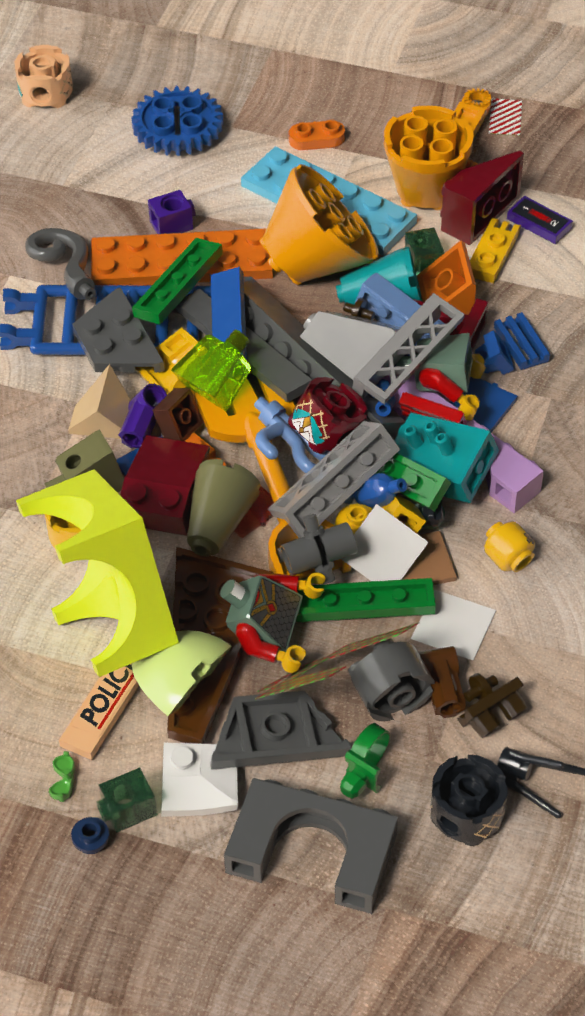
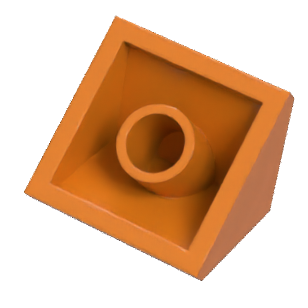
M460 240L420 272L417 278L423 302L435 293L460 312L469 315L475 303L476 283L465 242Z

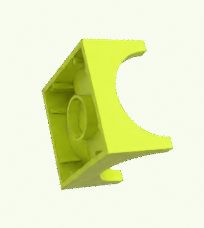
M95 469L16 500L19 512L23 517L37 514L56 516L81 529L75 536L56 545L55 549L59 560L63 564L77 560H89L86 574L75 592L64 602L51 608L58 625L90 617H109L119 620L110 644L98 656L91 659L94 671L99 677L179 643L143 518Z

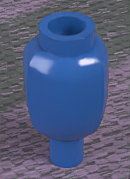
M376 473L357 489L353 495L359 504H364L371 508H374L376 504L383 507L390 504L397 497L398 493L406 491L407 483L402 478L395 480L390 475Z

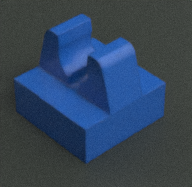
M494 330L483 335L485 343L475 350V354H480L484 358V373L499 370L504 375L514 370L508 346Z

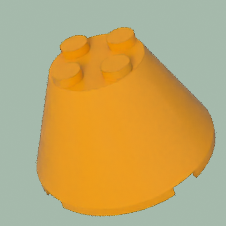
M299 164L290 171L265 234L260 239L261 245L271 256L268 259L270 266L278 273L284 271L296 285H300L308 280L370 264L378 257V248L374 237L358 212L355 210L351 214L340 201L344 197L343 194L320 173L303 164Z

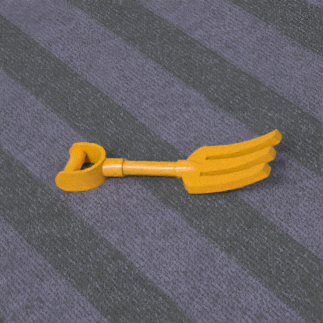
M200 369L191 380L207 378V376ZM246 376L231 378L237 382L236 384L229 379L221 381L225 385L227 396L234 415L228 416L209 379L193 382L190 380L187 387L191 389L210 437L225 442L248 443L249 448L255 453L275 503L290 489L278 457L270 460L257 448L255 443L256 434L261 429L266 428V426L258 419L261 412L254 407L258 397ZM258 379L266 400L269 403L276 400L286 409V414L290 416L295 407L293 400L287 403ZM277 518L279 524L272 531L268 542L269 570L273 574L290 575L285 563H280L278 559V548L282 544L298 539V536L284 519ZM325 519L319 526H323L325 530L335 525ZM342 559L334 561L335 566L332 570L340 568L342 573L351 571V566ZM313 568L295 576L303 579L309 577L312 573L319 572H315Z

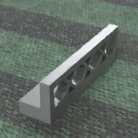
M433 293L356 374L352 389L360 395L362 400L370 394L385 405L463 321L465 314ZM441 311L452 318L448 324L434 325L440 318ZM425 333H430L431 342L428 345L414 346ZM405 354H410L411 363L409 366L394 367ZM390 375L391 385L385 391L376 386L385 376Z
M363 421L270 506L268 510L274 517L284 519L298 538L304 537L303 532L306 530L303 517L316 514L320 525L389 461L400 448L382 424Z

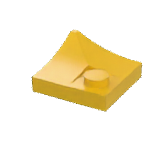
M181 327L156 347L164 362L165 371L154 372V367H136V371L148 384L161 386L168 395L174 388H185L195 374L213 357L207 348Z

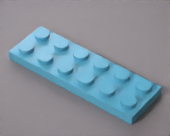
M276 146L241 177L242 187L277 204L290 171L294 167L303 164L314 169L343 194L344 197L340 201L351 214L355 210L358 212L374 237L378 254L383 257L417 223L416 213Z

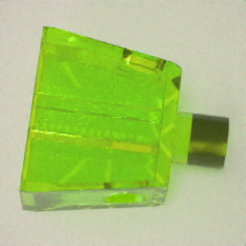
M236 329L233 330L225 342L212 335H206L171 371L184 386L224 411H227L251 371L250 364L241 354L250 340Z

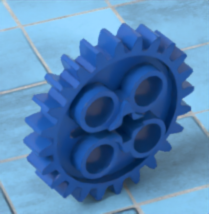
M175 86L174 91H169L167 87H164V93L154 90V97L145 95L144 102L138 101L137 108L133 109L131 119L134 136L138 137L139 143L145 142L146 149L154 146V153H158L163 149L166 156L171 151H175L176 155L180 156L181 151L185 150L190 155L193 148L202 151V144L211 146V139L218 140V133L222 132L223 112L221 105H217L216 98L210 99V93L201 95L199 88L194 92H190L189 86L184 91H180L178 86ZM175 106H180V135L175 133Z

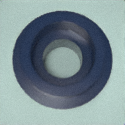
M96 817L83 818L72 828V843L76 849L85 854H96L108 843V826L103 820ZM89 831H96V833L90 837L83 835Z

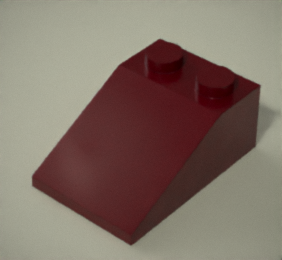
M519 150L463 169L452 179H448L441 191L443 195L440 217L442 218L441 231L471 245L486 230L492 218L498 219L520 197L524 152Z
M149 435L145 436L125 476L120 496L143 518L145 529L187 536L196 471L199 465L207 460L210 446Z

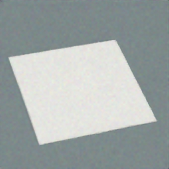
M376 504L354 534L358 552L341 559L370 581L401 580L429 542Z
M434 589L435 614L421 616L420 623L417 625L411 639L435 648L454 646L458 656L474 660L496 610Z

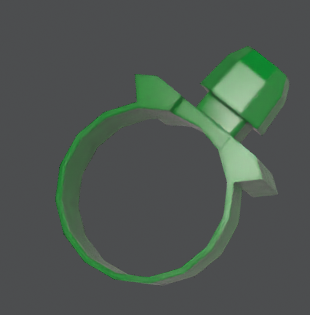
M376 723L368 725L360 733L351 750L346 752L345 761L348 762V768L341 781L340 791L350 799L358 797L366 787L375 793H379L382 787L377 783L381 769L376 765L387 749L390 741V732Z

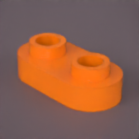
M335 120L300 122L289 129V144L297 150L334 148L342 145L345 141V127L342 123Z

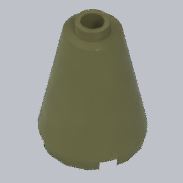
M211 459L202 462L195 475L187 543L194 553L204 557L215 555L221 550L256 502L260 493V482L252 472L236 463L233 468L224 466V460Z

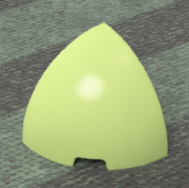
M192 630L176 631L178 644L132 663V671L144 693L161 711L169 716L181 708L202 679L212 674L232 647L231 645L208 633Z

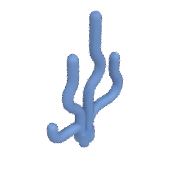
M260 397L254 403V407L261 412L258 419L266 426V428L261 429L256 434L255 443L257 448L268 459L274 460L279 455L277 448L269 441L278 436H281L291 446L293 459L305 474L316 465L309 460L305 449L319 461L330 452L329 450L324 454L314 452L309 447L308 441L297 430L290 427L288 424L290 416L286 414V409L276 400L269 403L264 397ZM352 494L344 503H352L354 495Z

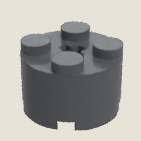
M392 638L378 642L373 647L374 651L349 667L348 673L351 676V681L370 716L376 721L394 720L391 714L400 710L405 715L412 713L422 706L433 693L431 683L435 684V681L417 649L409 642H394Z

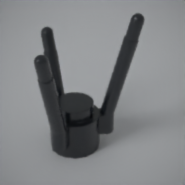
M506 746L497 764L505 776L506 785L555 818H561L562 814L560 811L520 784L519 781L520 779L527 781L533 765L585 776V768L549 758L528 755Z

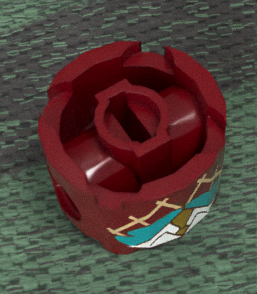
M317 377L310 381L288 419L290 427L297 430L308 441L309 447L319 454H324L327 450L331 451L367 416V414L364 415L367 407L360 395L344 383H341L339 387L333 385L334 379L328 377Z

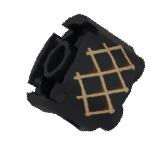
M468 754L467 758L461 759L455 756L445 761L438 767L432 780L430 811L432 823L445 836L463 842L468 846H477L483 840L492 836L499 830L505 817L508 786L505 783V776L502 770L491 760L479 755Z

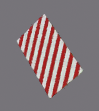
M491 99L489 134L520 135L522 100Z

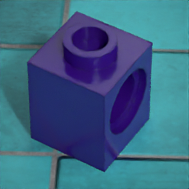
M181 189L148 199L150 223L157 234L184 233L193 230V217L196 216L195 207L191 199H186Z

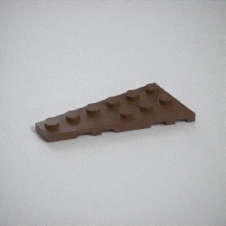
M176 547L175 593L173 600V624L175 631L192 630L208 633L222 639L232 647L212 674L198 683L181 708L168 716L167 733L169 739L183 743H205L244 649L237 636L226 624L231 604L220 596L222 587L227 581L232 579L240 583L253 578L257 574H273L272 571L214 556L204 557L197 555L191 550Z

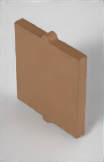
M436 531L419 535L429 543L401 580L432 578L433 585L456 581L457 576L441 532Z

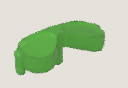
M64 751L63 755L53 760V769L63 779L52 785L48 791L52 799L59 800L60 802L70 798L73 790L75 763L68 751Z

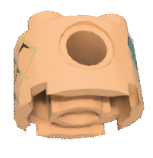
M51 45L33 46L29 48V53L24 55L22 51L18 54L14 63L18 91L23 104L27 107H63L66 104V99L70 97L73 91L68 54H62L61 48Z

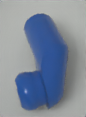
M382 379L376 386L385 391L391 384L389 381ZM395 395L385 405L378 401L375 406L378 415L385 417L391 413L397 404Z

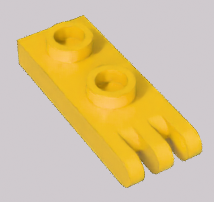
M496 218L491 219L470 259L474 278L493 284L521 230V225L514 224L512 230L509 231L510 222L503 221L500 228H498L499 219Z

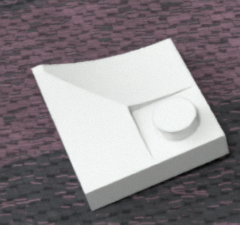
M164 742L161 817L201 816L237 810V767L212 770L210 767L211 757L217 744Z

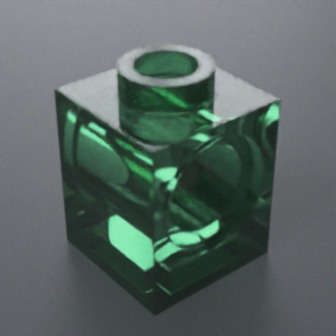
M434 227L405 232V247H410L417 276L442 256L444 250Z
M140 767L99 784L101 800L96 801L97 808L104 822L111 821L116 833L157 816L155 795ZM124 799L131 800L126 804L118 803L119 801Z

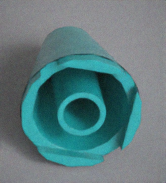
M410 247L401 248L341 277V284L336 285L339 302L355 304L362 284L374 273L381 275L411 299L422 301Z

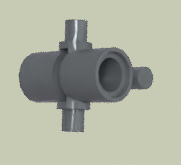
M310 514L303 517L306 528L303 532L304 537L282 544L278 548V553L291 576L314 568L315 572H319L326 577L323 584L335 581L332 570L335 566L334 561L356 554L358 552L356 540L347 522L324 530L323 526H319L316 514Z

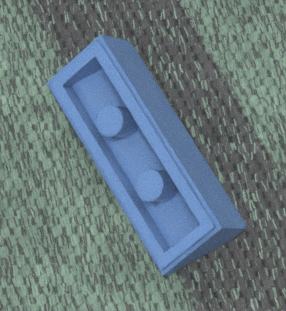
M378 273L371 275L362 284L356 299L357 301L359 298H364L368 301L367 309L375 312L374 318L376 320L402 327L421 307V305ZM438 319V320L434 323V325H436V324H445V323H443L441 320ZM425 333L419 340L430 338V333Z

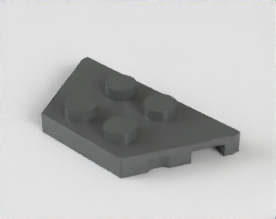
M121 288L115 289L72 324L74 334L95 372H103L109 364L114 371L135 372L136 367H154V372L165 371L161 356L140 320L134 318L132 307Z
M305 691L281 692L256 700L255 698L262 694L233 697L216 749L213 751L210 767L212 770L345 757L346 752L351 750V744L347 739L342 741L331 728L332 722L323 712H320L315 707V702Z

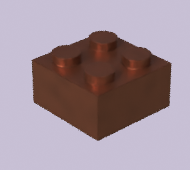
M174 388L152 410L163 437L167 439L185 441L204 423L190 388Z

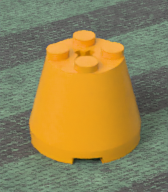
M439 106L412 107V112L398 118L393 116L388 121L384 130V149L398 195L404 206L441 210L443 203L441 191L444 183L448 179H452L459 171L465 169L473 149L474 135L471 125H466L457 118L455 111Z

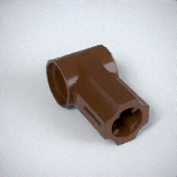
M454 646L419 651V655L435 681V684L431 683L433 689L431 701L435 715H440L443 718L455 717L458 713L465 710L466 702L459 680V662Z

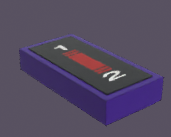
M523 196L507 211L508 220L521 225V227L554 244L572 229L573 220L526 196Z

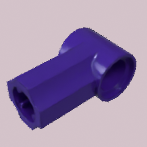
M148 384L130 400L128 405L129 412L118 434L122 440L121 443L129 448H140L145 436L151 435L157 421L152 410L167 396L166 391L161 386Z

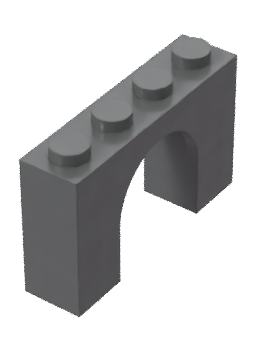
M253 778L224 853L225 873L262 883L273 850L283 836L299 828H320L337 837L346 851L335 883V904L372 914L397 837L398 817L382 809L371 810L356 806L345 799L334 800L319 796L314 791L308 789L297 790L289 788L275 780Z

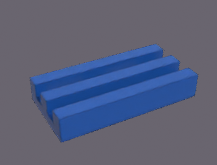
M523 312L518 313L515 319L512 316H508L505 318V322H502L500 319L494 321L496 333L508 346L509 352L520 370L549 361L550 353ZM509 329L512 331V333L518 340L517 343L519 344L521 349L524 350L527 356L529 357V360H526L523 353L521 352V350L509 334Z

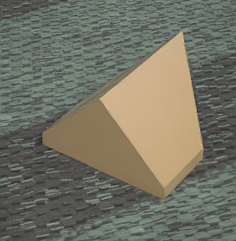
M110 364L75 405L69 426V434L89 436L100 429L104 437L121 439L118 434L129 412L128 405L131 399Z

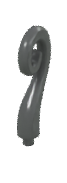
M46 228L31 234L26 239L25 249L27 254L35 260L47 262L58 260L66 253L65 245L73 251L64 271L66 287L77 299L90 300L94 298L96 294L94 290L95 283L84 272L89 257V250L85 240L75 232L60 228ZM46 243H53L51 248H40L41 245Z

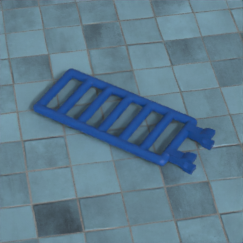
M39 285L36 293H20L15 289H3L5 314H16L21 310H34L32 328H16L10 324H0L1 350H11L16 346H30L31 353L35 355H86L80 343H74L75 334L72 324L76 321L78 299L67 289L66 285ZM95 285L94 290L96 294L94 297H96V304H98L115 289L121 288L131 307H133L152 285ZM194 286L187 294L189 295L201 289L211 297V286ZM48 297H66L62 342H43ZM169 315L160 325L156 324L155 343H153L155 348L168 338ZM187 320L186 331L198 341L199 329ZM201 343L213 356V343Z

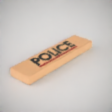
M132 664L101 676L60 737V747L90 760L94 758L139 687L132 671Z

